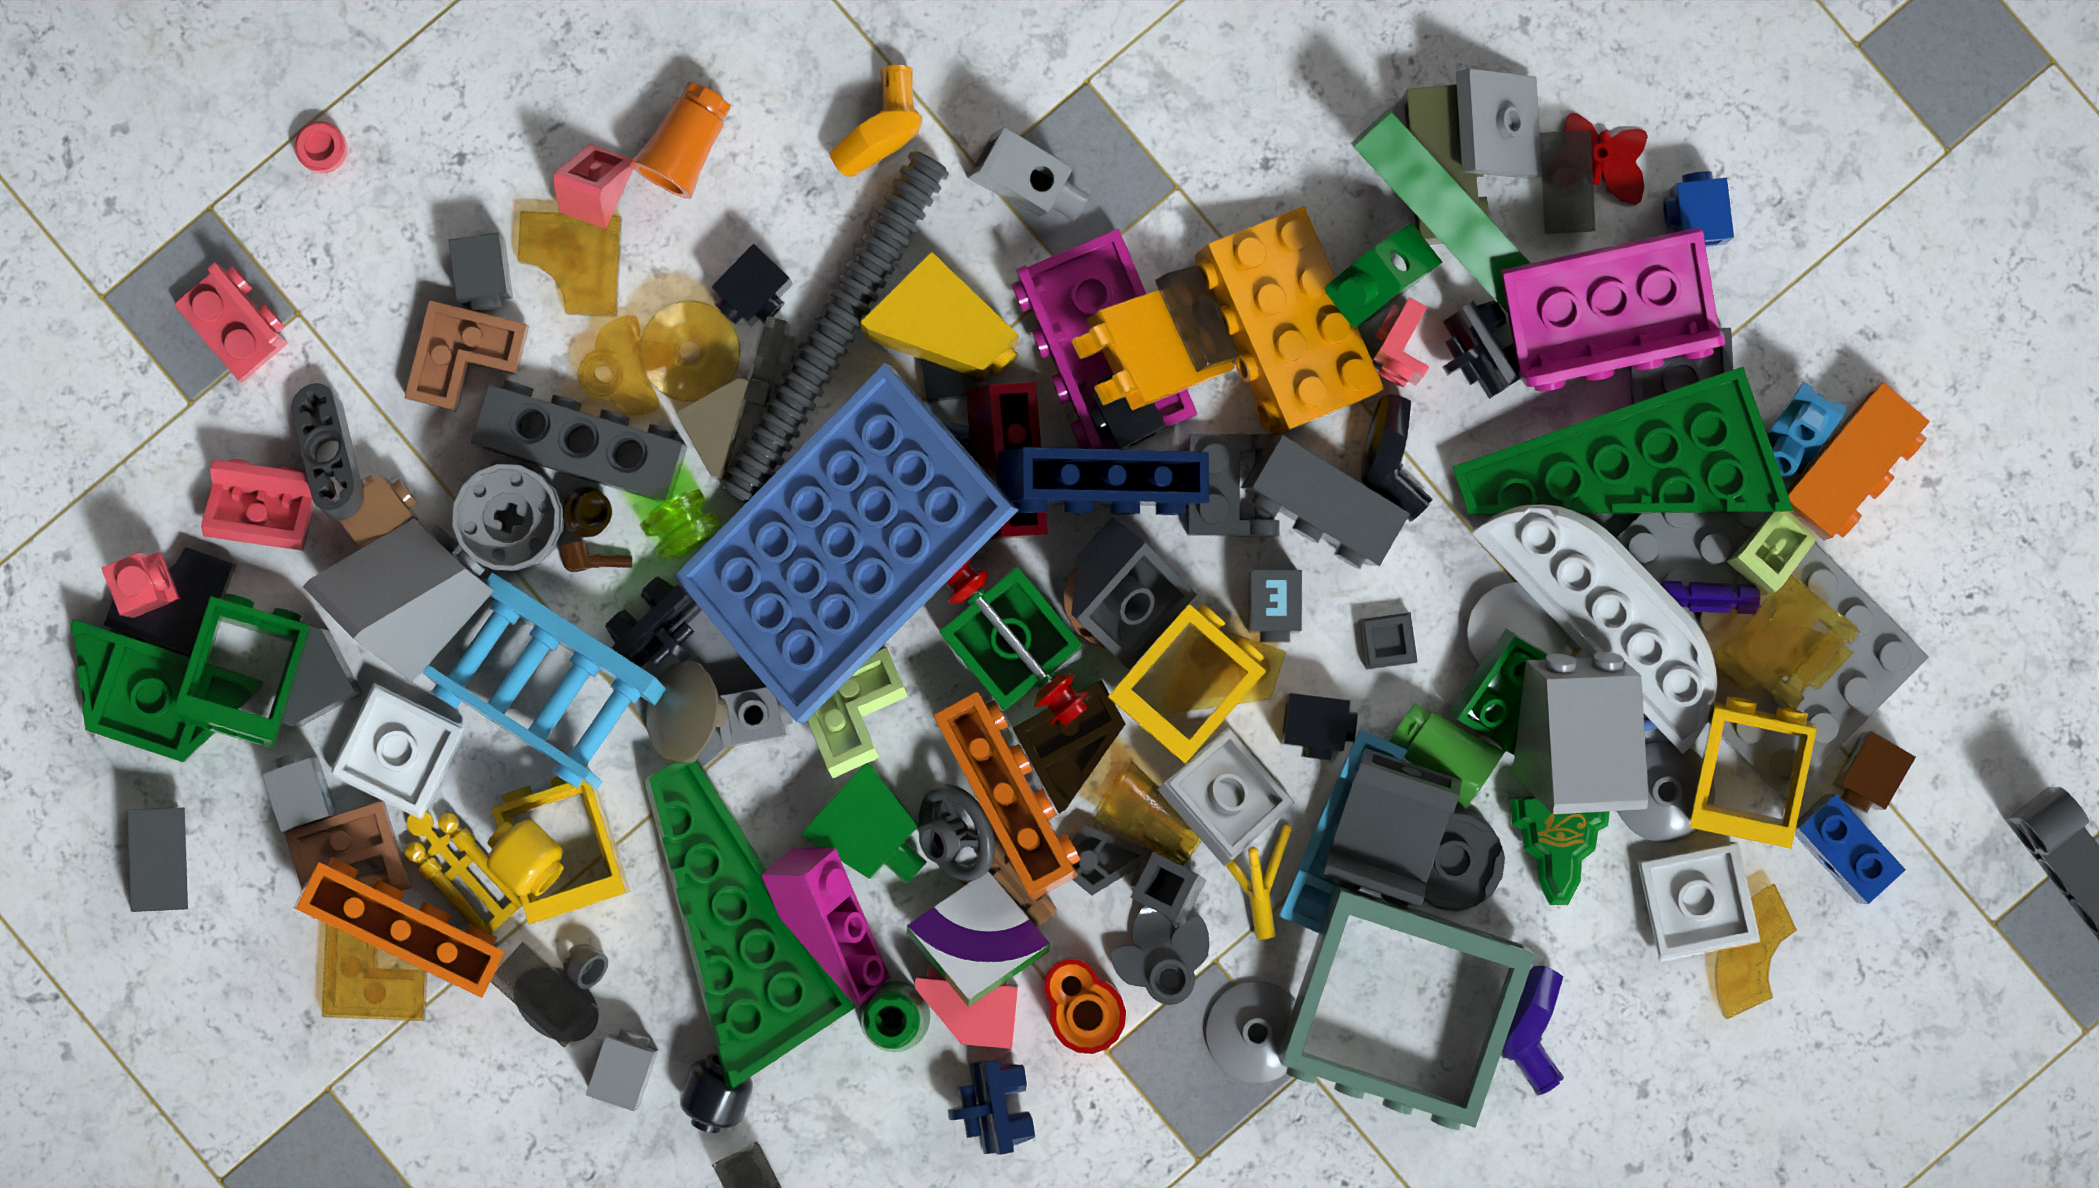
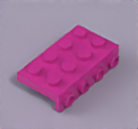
M1699 227L1500 270L1518 375L1527 387H1534L1536 391L1559 389L1565 385L1564 380L1584 376V379L1588 381L1606 379L1615 374L1614 369L1632 365L1636 370L1657 368L1664 364V358L1683 355L1685 359L1704 358L1714 353L1713 348L1725 344L1724 333L1719 329L1704 234L1703 230Z
M1119 229L1029 267L1024 265L1017 268L1016 273L1019 281L1011 284L1022 312L1032 309L1039 327L1031 330L1041 357L1045 358L1051 355L1058 370V374L1051 376V380L1061 404L1063 405L1071 401L1078 420L1070 423L1080 449L1117 450L1109 434L1103 437L1099 436L1088 412L1089 409L1095 407L1091 400L1092 394L1096 393L1094 386L1097 385L1098 381L1113 374V371L1103 351L1080 359L1071 340L1089 333L1091 327L1087 318L1102 309L1146 294ZM1188 390L1154 402L1166 425L1165 429L1193 418L1198 414Z

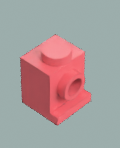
M138 552L101 567L119 615L135 618L180 599L162 552L152 555Z

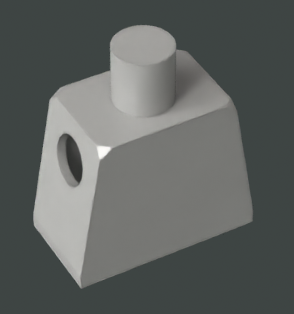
M1006 127L991 134L968 176V179L1039 217L1047 214L1053 208L1075 221L1089 198L1088 193L1067 182L1072 171L1069 165ZM1032 172L1040 175L1043 180V188L1040 192L1031 186L1030 175Z

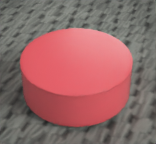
M315 121L305 125L297 134L294 144L298 160L307 169L315 173L324 174L336 170L343 164L347 156L348 147L344 135L334 125L324 121Z

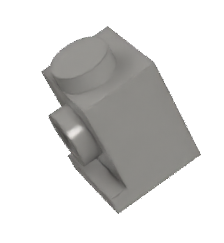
M767 687L718 696L723 698L728 705L727 719L719 727L723 747L729 748L785 737L784 725L793 724L792 716ZM750 706H759L763 710V720L757 725H750L745 719V712Z

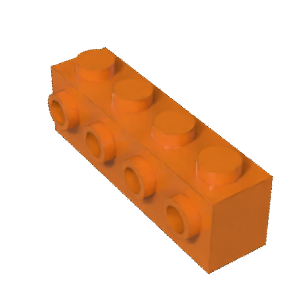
M977 691L933 715L1029 896L1035 900L1078 877L1079 875L1073 864L1079 862L1081 858L1067 833L1060 837L1056 835L1049 819L1057 816L1043 788L1034 793L1025 775L1032 772L1033 769L1020 745L1017 744L1010 748L1001 730L1009 727L995 699L986 704L983 697Z
M331 857L327 866L320 862L315 863L293 907L294 909L483 998L505 951L493 946L497 939L496 936L471 924L465 933L447 924L451 914L426 902H423L420 910L401 902L405 892L380 880H377L374 888L355 880L359 870Z

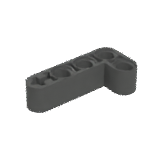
M2047 787L2011 815L2007 821L2016 836L2099 940V845L2085 828L2089 823V819L2078 802L2062 787Z

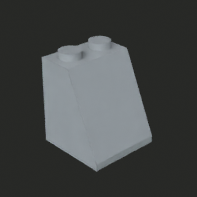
M415 518L310 578L303 586L354 640L411 682L421 674L494 592L479 577L485 571V568L475 562L463 549L458 554L454 552L459 543L437 524L430 531Z
M1597 652L1593 654V658H1574L1565 654H1549L1546 656V660H1526L1512 774L1552 814L1643 810L1648 808L1649 797L1641 675L1624 661V658L1619 654Z

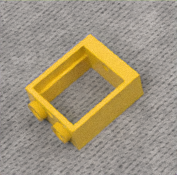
M1188 604L1108 696L1114 704L1183 764L1190 760L1266 672L1259 665L1264 656L1242 637L1236 644L1220 631L1226 623L1204 604L1198 610ZM1189 623L1247 673L1190 739L1186 738L1131 690Z
M1727 697L1725 704L1715 702L1689 820L1690 828L1791 849L1817 732L1816 723L1807 721L1808 713L1791 708L1778 707L1775 715L1756 711L1757 703L1747 699ZM1725 721L1799 736L1782 819L1707 803Z
M559 776L549 779L552 786L550 789L533 794L530 786L519 788L502 794L501 797L504 804L491 808L497 828H499L505 822H509L513 826L516 825L514 819L516 815L583 794L609 877L540 899V896H535L533 893L520 896L529 925L631 892L599 791L582 781L577 789Z

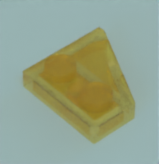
M1189 623L1159 712L1172 714L1218 707L1247 673ZM1221 629L1220 631L1235 644L1242 637L1264 656L1259 665L1266 672L1238 704L1270 700L1287 651Z

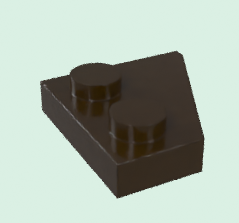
M1102 679L1077 692V694L1089 692L1082 699L1088 708L1066 727L1059 720L1051 726L1049 725L1053 715L1049 708L1013 727L1016 736L1058 813L1067 809L1126 725L1116 705L1108 698L1110 694Z

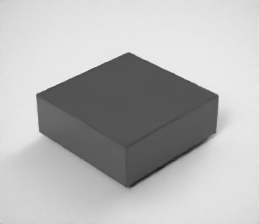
M1411 612L1359 620L1366 670L1418 662Z

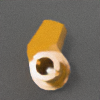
M890 65L880 70L883 110L857 126L829 152L833 164L843 175L854 177L903 148L919 133L922 116L914 109L912 67Z

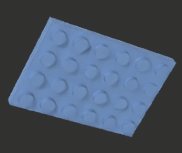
M884 363L674 577L796 722L804 724L1019 509L892 366Z

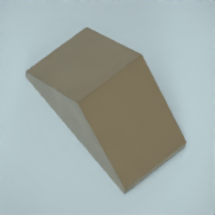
M737 378L676 412L710 476L719 481L725 479L752 385L745 379Z

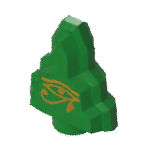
M1535 796L1509 798L1511 824L1521 829L1523 849L1536 859L1537 882L1548 904L1569 905L1581 882L1582 860L1596 850L1598 831L1608 826L1610 811L1552 814Z

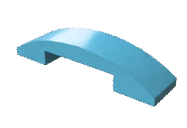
M1361 729L1353 742L1324 806L1279 914L1280 917L1317 933L1320 931L1336 884L1332 881L1331 876L1324 874L1327 857L1363 750L1367 748L1403 760L1407 749Z

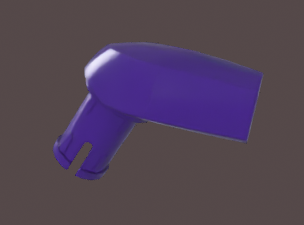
M1540 965L1533 966L1529 971L1501 1052L1502 1058L1515 1061L1538 1096L1551 1091L1560 1084L1559 1081L1564 1079L1563 1074L1552 1062L1540 1043L1542 1034L1553 1015L1563 976L1549 967Z

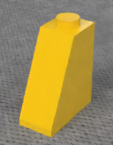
M933 252L912 270L860 322L862 334L869 341L919 359H926L973 376L981 381H984L992 372L997 376L1003 374L1019 355L1015 351L1019 346V335Z

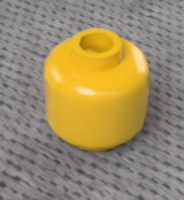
M524 820L514 826L509 822H505L492 834L487 842L492 848L487 859V868L518 896L533 893L535 896L541 895L557 880L564 869V866L560 863L563 849L532 820Z

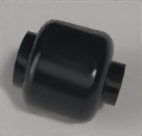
M709 1054L707 1059H700L691 1065L680 1096L681 1109L692 1118L691 1124L703 1132L718 1133L721 1128L734 1127L744 1117L753 1090V1081L750 1077L727 1092L718 1054Z

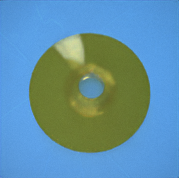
M680 301L662 308L647 323L639 346L641 366L650 383L662 394L685 402L697 401L730 383L738 369L741 354L738 334L728 317L714 306L699 301ZM693 341L698 344L700 355L696 360L686 361L682 358L680 349L685 342Z

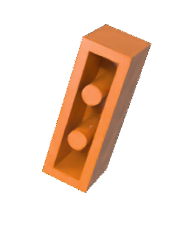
M1884 382L1873 387L1809 463L1802 474L1788 488L1787 493L1794 510L1791 513L1823 541L1833 538L1836 533L1842 538L1845 537L1862 517V514L1856 509L1866 497L1870 495L1873 499H1876L1892 482L1895 476L1889 470L1897 460L1903 457L1908 461L1924 444L1927 437L1921 432L1930 421Z

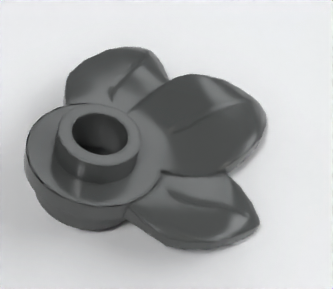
M1144 906L1139 911L1133 924V945L1117 947L1110 951L1113 967L1116 974L1124 982L1133 986L1146 987L1150 996L1156 1001L1167 1005L1178 1004L1184 1001L1193 991L1195 985L1194 971L1208 957L1210 943L1207 926L1203 918L1198 915L1186 920L1184 925L1181 924L1175 928L1174 924L1163 914ZM1167 969H1173L1179 974V983L1172 989L1164 988L1160 983V975Z

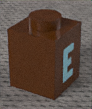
M1873 731L1862 732L1832 785L1844 791L1841 796L1842 801L1861 812L1868 813L1871 807L1875 810H1886L1916 756Z

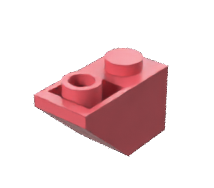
M928 968L927 977H916L915 989L960 1044L1012 1049L1018 985H1008V981H1006L968 1007L936 968Z

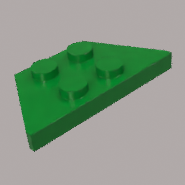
M73 619L71 631L75 640L78 662L76 667L79 687L82 690V710L86 731L180 762H186L216 733L178 722L173 714L191 657ZM208 663L197 698L239 710L261 688L263 681Z

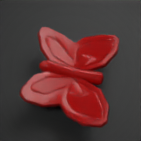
M1570 113L1566 117L1564 127L1566 146L1557 150L1547 162L1543 174L1544 181L1547 184L1562 187L1580 182L1591 170L1588 182L1592 185H1599L1603 172L1606 187L1621 202L1633 205L1640 203L1645 186L1643 173L1636 160L1645 149L1648 138L1646 131L1642 129L1623 130L1611 138L1610 131L1604 129L1598 135L1591 122L1577 113Z

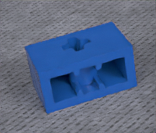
M1825 794L1797 820L1794 835L1856 903L1870 904L1906 870L1837 794Z

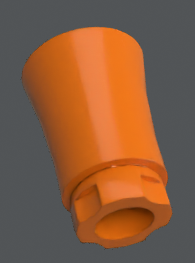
M688 82L681 97L675 98L666 116L649 141L630 162V166L641 176L664 190L679 197L691 199L700 172L714 142L724 127L722 121L728 114L731 105L711 89L694 82Z

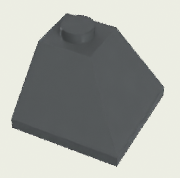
M1111 517L1078 554L1071 615L1127 669L1131 670L1197 594L1145 541L1114 517Z

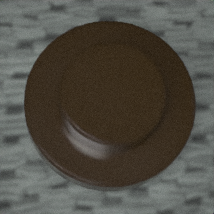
M593 487L574 489L567 495L563 503L564 523L573 534L579 537H594L600 534L607 527L612 517L610 501L601 491Z

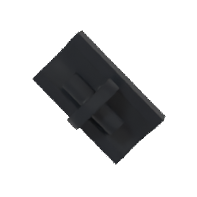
M1493 300L1480 305H1476L1472 301L1443 321L1452 338L1444 343L1454 358L1442 367L1447 376L1461 369L1470 385L1479 381L1489 399L1520 380L1513 343L1502 349L1493 332L1507 324L1506 315L1497 301Z
M657 576L643 588L640 595L652 608L641 620L637 621L625 609L618 612L605 625L615 642L611 648L640 668L650 659L659 666L672 653L681 662L686 661L690 655L681 644L695 632L688 623L702 611L692 597L678 584L673 587Z

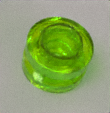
M700 489L690 493H680L665 501L648 513V518L639 525L646 537L658 536L659 542L655 546L654 551L660 561L672 556L673 558H678L710 539L713 536L712 532L721 526L715 513H702L701 509L707 500Z

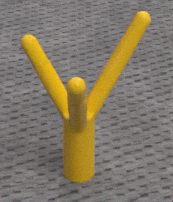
M1284 824L1281 828L1263 879L1258 849L1254 846L1248 849L1252 882L1234 860L1225 865L1250 898L1257 940L1276 936L1269 893L1292 830L1289 824Z

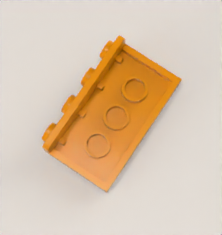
M1304 206L1208 243L1195 254L1196 263L1194 270L1196 278L1204 290H1208L1216 307L1214 314L1217 326L1224 336L1229 337L1236 353L1235 365L1238 374L1244 382H1249L1257 400L1255 402L1257 417L1262 426L1269 429L1271 434H1286L1294 428L1368 399L1385 390L1358 327L1354 328L1349 324L1324 290V287L1336 277Z

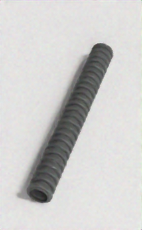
M918 151L910 152L908 159L911 162L908 166L902 165L900 172L903 174L901 179H894L892 185L895 189L893 193H886L884 197L887 201L885 207H878L876 211L879 214L877 221L871 220L869 223L870 233H863L861 240L864 243L861 248L855 247L853 251L856 256L854 261H847L845 265L848 269L846 275L840 274L837 278L838 282H840L838 289H831L829 293L832 299L830 302L824 301L822 308L825 310L823 315H816L814 318V322L817 324L815 329H808L806 335L809 337L807 343L801 342L798 346L801 353L798 357L793 356L791 358L792 369L783 372L782 375L786 378L784 383H777L774 389L778 393L775 398H768L767 404L770 407L767 412H760L761 423L759 426L756 424L752 426L751 431L754 432V435L751 439L746 438L743 444L746 446L744 452H737L735 458L739 461L735 467L729 466L727 471L731 475L728 480L722 479L720 482V486L723 487L722 490L746 504L767 483L769 478L776 473L774 469L777 464L780 466L784 464L783 453L792 450L793 446L790 444V441L793 437L798 438L801 433L797 430L800 424H807L809 419L805 415L808 410H815L816 404L813 403L816 396L820 398L823 396L824 391L821 387L824 383L829 384L832 378L829 376V373L832 369L838 370L840 366L837 359L839 356H846L848 351L844 347L847 342H854L855 336L852 333L855 328L861 329L860 319L863 315L867 316L871 312L868 305L871 301L877 302L879 298L878 294H876L878 288H885L887 284L884 280L886 274L892 275L895 270L891 265L894 260H901L902 254L899 251L902 247L907 248L910 241L907 239L909 234H916L918 227L915 225L917 220H924L926 216L923 212L925 206H932L934 202L931 198L933 192L939 193L941 190L940 180H947L949 176L946 167L933 158Z

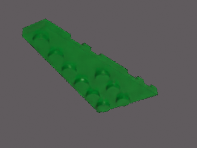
M1743 366L1453 466L1469 515H1496L1505 510L1525 505L1558 506L1580 514L1794 511Z
M674 761L644 782L728 1092L856 1007L780 919L761 876L767 869L697 761L693 763Z

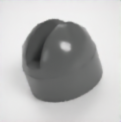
M579 944L569 949L571 956L563 960L565 974L581 989L593 987L606 973L608 968L607 956L589 944Z

